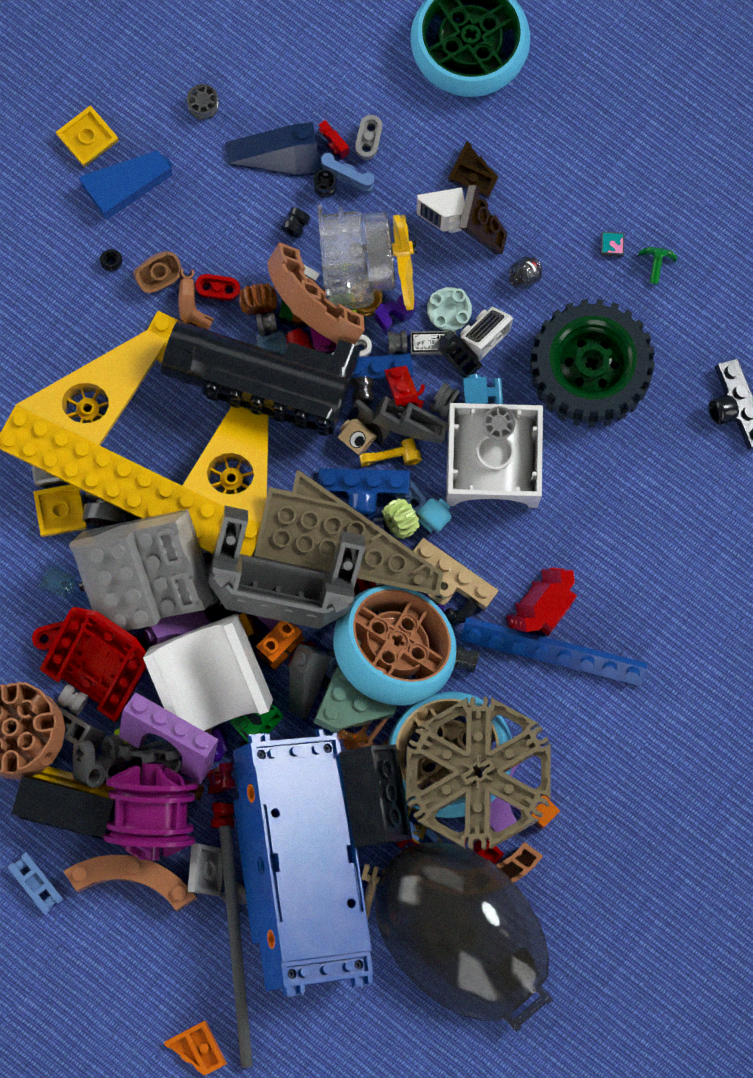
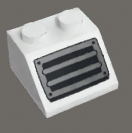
M462 187L417 195V215L441 231H449L450 233L461 231L459 228L460 218L465 204Z
M493 306L488 311L484 309L476 317L477 322L473 326H466L460 333V340L479 361L511 331L513 318Z

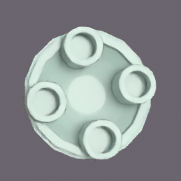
M445 287L431 295L427 304V314L435 327L443 331H456L468 323L472 315V305L469 297L462 289Z

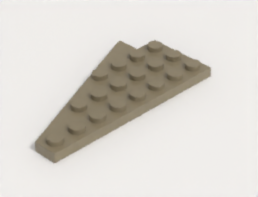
M297 470L292 492L269 487L255 549V557L330 572L341 531L364 535L365 550L357 576L358 579L439 596L444 574L442 571L301 471Z

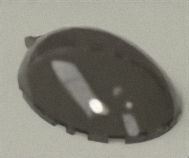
M440 841L431 843L421 842L407 847L391 859L378 881L375 895L378 927L388 951L401 970L426 995L443 1007L465 1017L492 1022L505 1019L516 1032L522 1029L521 1025L546 1003L550 1004L553 1001L551 995L542 986L548 978L549 953L541 923L528 900L505 872L489 859L483 858L473 850L454 845V843ZM537 992L540 996L514 1018L511 1013Z

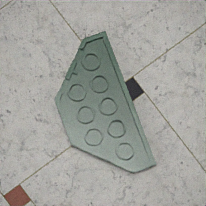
M337 664L313 723L336 733L348 727H358L381 718L383 720L391 718L398 705L381 703L362 694L347 680Z

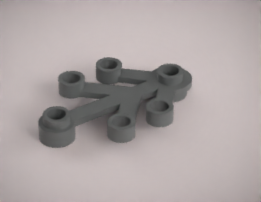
M154 741L142 745L139 749L126 743L120 745V751L117 752L118 757H123L125 761L142 757V763L156 761V753L165 754L166 760L180 758L179 751L170 742L164 743V741Z

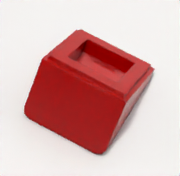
M489 839L486 840V850H483L482 842L477 840L474 844V849H469L468 854L484 868L494 866L504 853L497 846L489 849Z

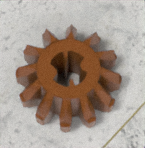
M253 284L252 286L244 287L240 291V307L242 312H245L247 315L254 314L256 316L259 313L263 315L277 308V292H275V287L270 284Z

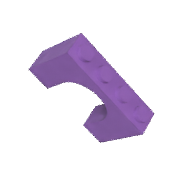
M135 692L123 709L119 738L138 749L150 733L166 739L182 756L180 773L201 784L213 766L218 739Z

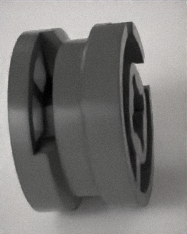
M199 84L188 92L187 104L189 112L193 117L205 120L216 115L219 109L217 92L213 87Z
M445 382L434 397L429 410L433 413H440V417L446 419L450 403L457 402L461 391L451 389L450 385Z

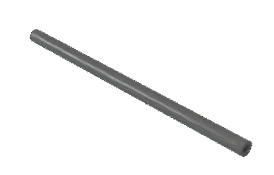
M231 825L219 826L240 1063L241 1068L252 1067L253 1062Z

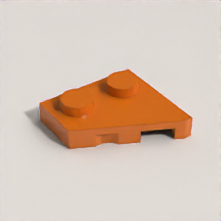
M206 1020L164 1042L166 1047L174 1050L184 1061L192 1064L204 1076L227 1064Z

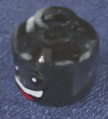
M524 256L510 266L509 281L515 288L527 290L541 280L542 266L534 257Z

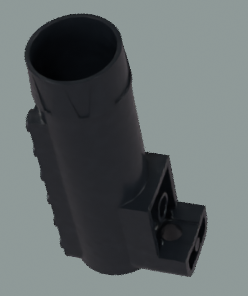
M177 321L164 352L161 374L188 385L202 387L203 395L209 400H221L227 402L231 407H243L249 409L253 414H265L271 416L275 421H287L293 423L297 428H309L315 430L319 435L328 436V434L334 433L342 414L349 387L359 361L360 348L352 343L338 340L334 355H329L289 342L284 355L218 334L207 328Z

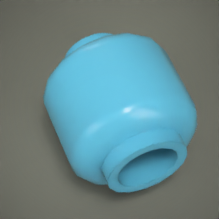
M433 498L429 499L417 512L418 522L430 533L432 531L439 532L451 520L452 516L448 511L451 507L441 498L439 501Z

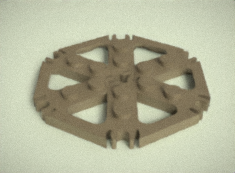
M471 697V707H468L469 700L466 698L419 725L420 728L427 731L426 733L421 729H416L415 732L421 736V740L414 742L410 739L409 743L417 749L414 750L407 746L406 801L410 808L416 805L420 806V810L413 815L416 819H419L417 821L465 849L467 839H469L468 846L470 850L474 849V842L479 840L482 842V849L486 850L487 839H489V849L538 822L539 820L531 815L532 813L537 817L543 816L537 810V806L539 804L549 806L548 801L541 796L548 797L551 800V743H549L548 737L542 740L537 739L538 734L542 733L543 729L536 721L491 698V705L489 707L487 697L483 698L484 702L481 706H477L476 699ZM501 715L522 727V733L491 750L492 719L495 716ZM459 716L467 718L466 751L437 735V731L441 726ZM533 756L541 760V784L536 789L529 787L505 772ZM423 758H427L452 772L424 790H420L417 786L418 762ZM478 767L480 770L485 769L482 772V778H479L478 776H472L473 774H475V768ZM491 794L520 810L522 814L521 819L500 832H494L491 829ZM466 795L464 831L455 832L436 820V813Z

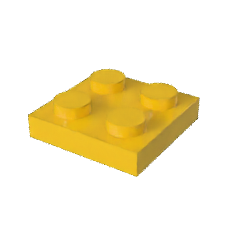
M91 105L56 131L58 138L84 168L119 141L117 135Z
M70 484L33 491L41 537L87 529L86 523L82 521L84 507L79 488Z

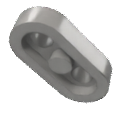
M375 115L365 116L361 120L355 151L358 157L364 160L375 157L379 147L382 121ZM373 126L375 130L369 131L367 128ZM369 147L371 150L365 152L363 151V148Z

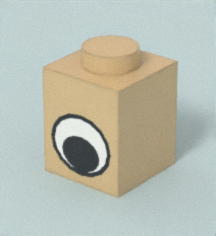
M359 419L347 420L341 426V434L338 436L341 441L358 455L364 454L378 437Z

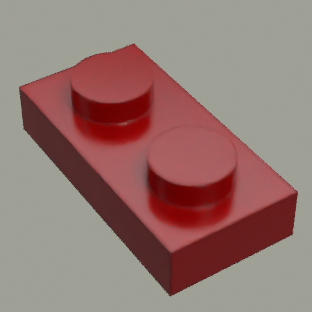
M406 365L384 370L385 379L396 405L418 401V393Z

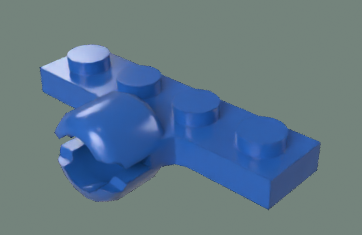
M319 468L318 484L331 493L348 494V505L364 517H371L376 512V500L379 495H409L411 472L402 470Z

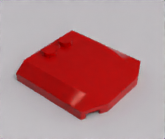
M73 607L69 610L39 670L59 683L63 679L79 691L87 694L89 698L99 704L96 710L116 722L122 715L123 709L128 704L147 668L143 659L146 652L136 637L98 611Z

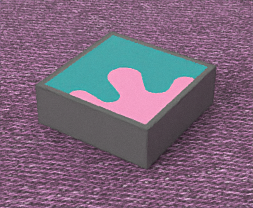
M602 232L600 255L623 257L624 233Z

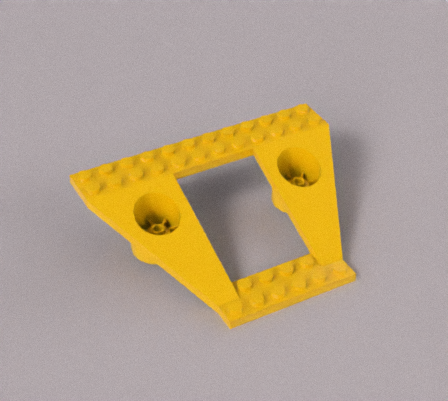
M157 311L149 328L143 333L15 405L0 433L1 451L140 519L188 509L201 549L211 554L214 551L224 506L248 510V523L240 554L253 556L267 498L268 415H256L243 407H231L183 485L175 483L101 446L155 361L157 360L162 363L170 334L174 325L179 320ZM84 392H95L93 398L85 397ZM82 393L83 399L79 403L73 401L77 395ZM99 394L108 399L107 402L98 404L96 400ZM69 404L76 406L77 411L67 414ZM108 407L104 415L99 413L100 409ZM79 416L81 420L80 422L73 421L71 418ZM227 461H237L239 463L236 468H229ZM225 462L227 469L222 473L215 470L218 465ZM244 463L251 469V472L241 474L239 469ZM214 473L220 476V482L210 484L211 474ZM254 475L249 486L243 483L244 478ZM223 486L225 490L221 493L215 488ZM241 487L246 489L240 493H237L241 490Z

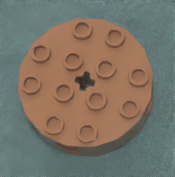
M29 683L0 685V777L21 780V777L29 778L38 775L53 763L62 747L65 733L62 711L51 697Z

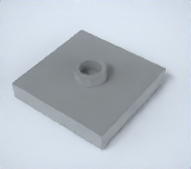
M203 844L191 845L188 892L220 896L223 886L221 848Z

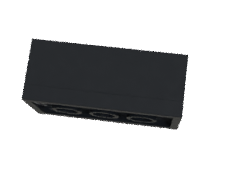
M397 744L370 745L339 752L354 848L380 846L411 840L412 834Z
M21 777L11 814L23 820L104 840V834L112 831L107 829V822L114 820L115 800Z

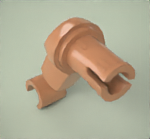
M182 268L178 295L180 318L184 323L189 324L191 322L209 330L214 318L198 311L197 307H195L194 280L192 279L194 270L191 269L190 276H185L183 274L184 269Z

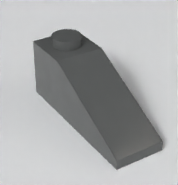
M298 644L289 665V711L306 721L332 656L318 647Z
M58 706L62 711L65 725L64 738L73 744L88 740L93 744L96 752L106 733Z

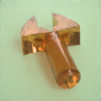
M365 729L355 734L346 730H341L338 733L339 738L343 740L342 742L346 750L360 748L358 743L364 742L367 744L369 740Z

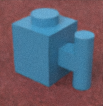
M479 374L468 375L467 378H463L464 403L488 404V399L494 398V404H503L502 379H492L493 387H487L486 377H481Z

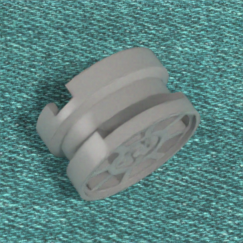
M497 406L486 412L483 418V430L488 437L495 441H503L514 432L516 420L514 414L508 408Z

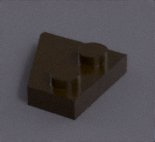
M466 141L449 175L448 181L467 190L469 185H476L480 190L478 195L489 199L498 181V176L486 165V161L474 151L470 142Z

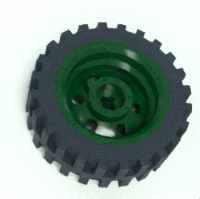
M588 299L581 300L578 306L569 303L565 306L564 311L560 312L557 309L553 312L552 318L549 321L545 320L541 331L536 334L530 363L532 385L537 389L539 400H544L547 403L546 409L550 412L555 410L559 413L558 418L563 421L565 418L573 420L572 425L579 426L580 422L588 423V427H595L596 423L603 422L604 426L611 425V421L616 418L618 421L624 419L626 413L629 411L633 412L640 400L644 399L650 385L655 362H653L655 352L654 347L650 346L651 337L649 332H643L644 324L640 320L635 322L631 318L633 314L628 309L625 313L619 311V304L614 302L611 307L603 305L604 300L597 299L596 304H588ZM584 341L586 345L580 348L577 346V343ZM605 342L609 347L605 349L600 344ZM569 360L573 365L566 366L564 362ZM617 362L619 368L613 369L610 365ZM589 363L591 366L595 365V369L593 370L591 367L587 368V365ZM583 379L584 384L580 387L576 386L575 382ZM598 381L605 383L606 387H599Z

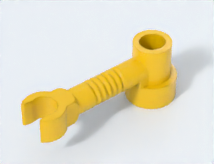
M413 438L403 440L401 442L402 447L359 455L361 467H367L379 461L400 456L403 457L404 465L410 466L420 463L422 457L420 451L416 448Z

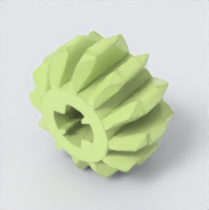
M398 498L393 500L382 510L386 527L397 538L404 539L409 537L420 527L419 518L415 514L416 511L412 509L411 504H408L405 499L401 500Z

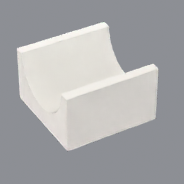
M450 403L446 503L449 506H455L460 502L468 500L503 499L524 503L528 508H538L542 497V405ZM497 406L508 408L514 414L516 420L513 434L503 441L491 439L483 430V418L486 412Z
M238 613L151 646L143 657L164 709L203 731L245 714L259 713L261 715L269 712L273 698Z

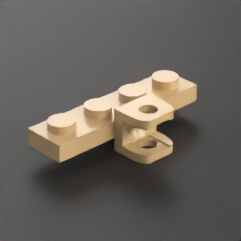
M423 538L413 550L444 573L439 593L442 598L428 594L429 598L436 604L446 605L457 591L485 611L497 595L498 589Z

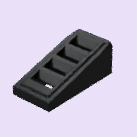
M449 330L434 344L463 378L474 374L483 366L452 330ZM460 346L461 349L451 357L450 354ZM466 353L467 356L457 364L456 361ZM470 360H473L474 362L463 371L462 368Z

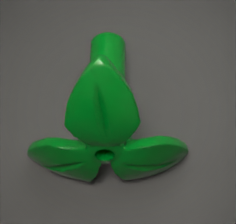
M647 247L638 253V256L652 254L654 256L649 283H659L664 256L669 257L675 262L677 261L675 253L663 248Z

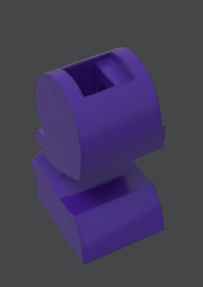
M403 294L398 297L396 303L390 300L388 303L379 305L378 309L374 311V319L385 335L388 334L392 327L390 316L392 315L404 322L409 320L415 313L416 300L414 298V309L408 311L404 304Z

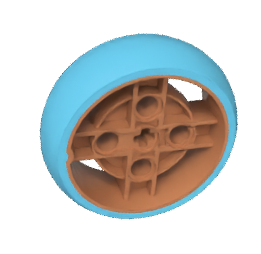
M390 585L367 589L354 597L349 612L338 618L335 624L333 646L341 671L358 691L375 701L399 706L419 703L437 693L446 684L453 671L456 660V640L450 622L432 600L417 591ZM380 611V612H383V613H381V614H379V615H376V614L373 613V612ZM411 675H414L415 677L418 678V679H414V680L403 679V678H407V677H409V676H411Z

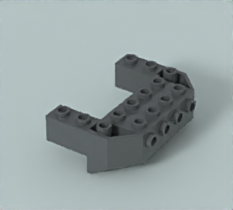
M224 506L209 567L208 583L227 610L317 629L326 626L349 612L354 601V587L365 550L364 535L341 531L331 571L326 573L240 554L248 523V510Z

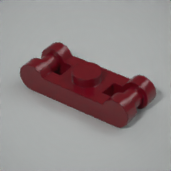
M232 762L220 763L218 767L208 772L206 778H209L210 784L207 787L208 794H220L235 787V781L231 775V771H233Z

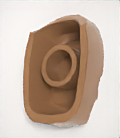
M162 251L143 261L134 270L133 275L141 290L146 293H152L171 285L180 278L181 263L175 253Z

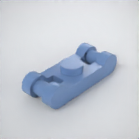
M331 153L322 155V169L332 171L337 179L365 193L373 191L374 176L371 173L361 174L352 165H343L335 161Z
M24 852L21 855V859L15 864L12 862L7 866L44 914L48 913L51 910L50 907L56 902L59 904L64 900L27 852ZM28 866L31 871L23 875L21 870ZM47 890L50 896L43 900L39 895Z

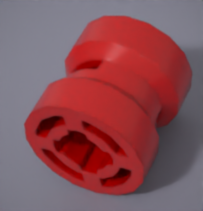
M212 803L214 818L211 819V827L219 828V826L231 825V829H234L235 821L232 819L233 813H235L234 805L229 803Z

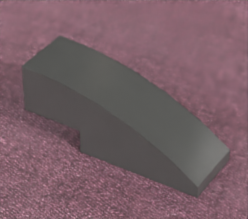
M387 396L376 405L372 419L373 423L395 433L437 443L444 441L448 423L410 402L406 406L396 405L394 400Z

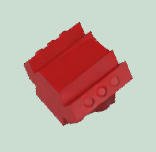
M555 567L541 569L543 580L532 581V587L519 603H515L517 614L506 615L508 628L524 632L540 630L549 636L578 596L570 590L575 584L573 570Z

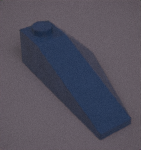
M313 122L289 125L225 142L228 165L251 169H266L274 173H289L292 176L312 175L319 171Z

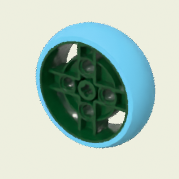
M425 0L418 9L412 24L411 48L420 71L438 88L457 96H484L505 87L520 72L530 48L529 25L524 11L516 0ZM462 3L482 4L492 8L493 10L488 11L482 7L472 5L463 6ZM439 15L443 21L438 30V43L428 48L426 42L427 28L434 17ZM459 18L462 19L463 22L455 23L453 20ZM485 25H492L494 28L491 29V30H488V29H485L484 26H485ZM512 29L515 39L514 48L510 57L503 63L498 56L503 46V34ZM454 47L457 51L449 52L447 48ZM480 53H484L488 57L482 59L479 58L477 55ZM452 65L463 71H478L479 74H460L449 70L448 67Z

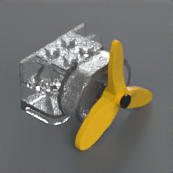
M317 205L323 279L327 299L336 306L340 303L348 309L369 306L374 300V292L393 290L395 288L393 257L397 256L404 304L407 311L413 310L414 289L411 255L414 252L417 254L416 240L409 241L405 215H393L395 243H392L389 218L386 212L365 214L357 211L344 212L342 206L338 207V213L324 215L322 205Z

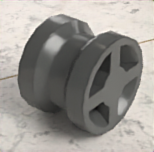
M406 330L400 333L388 331L389 354H394L396 351L407 353Z

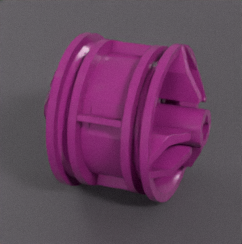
M159 762L142 763V776H140V767L133 766L106 780V785L115 788L108 791V797L115 799L114 820L107 822V829L112 830V832L104 834V841L119 844L127 852L138 857V859L148 861L160 860V847H162V855L167 857L183 850L189 845L195 844V837L187 834L193 832L194 825L187 823V803L195 800V794L189 791L197 789L198 782L183 779L181 775L164 766V763Z

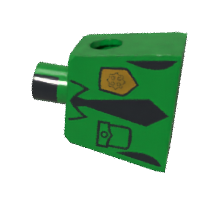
M271 705L269 712L261 715L259 713L245 714L230 719L229 722L249 744L248 735L270 734L284 716L278 708Z

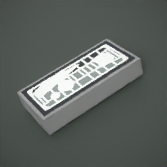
M448 331L410 332L411 356L442 355L434 344ZM454 350L450 355H454L456 353V350Z

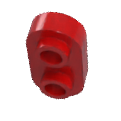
M203 274L195 282L198 295L208 299L230 302L236 300L241 291L239 282L232 277ZM208 284L211 286L209 290L203 289L204 285ZM227 288H232L233 292L228 294L225 292V290Z
M64 621L37 628L32 634L34 646L41 651L49 650ZM48 636V642L41 643V637Z

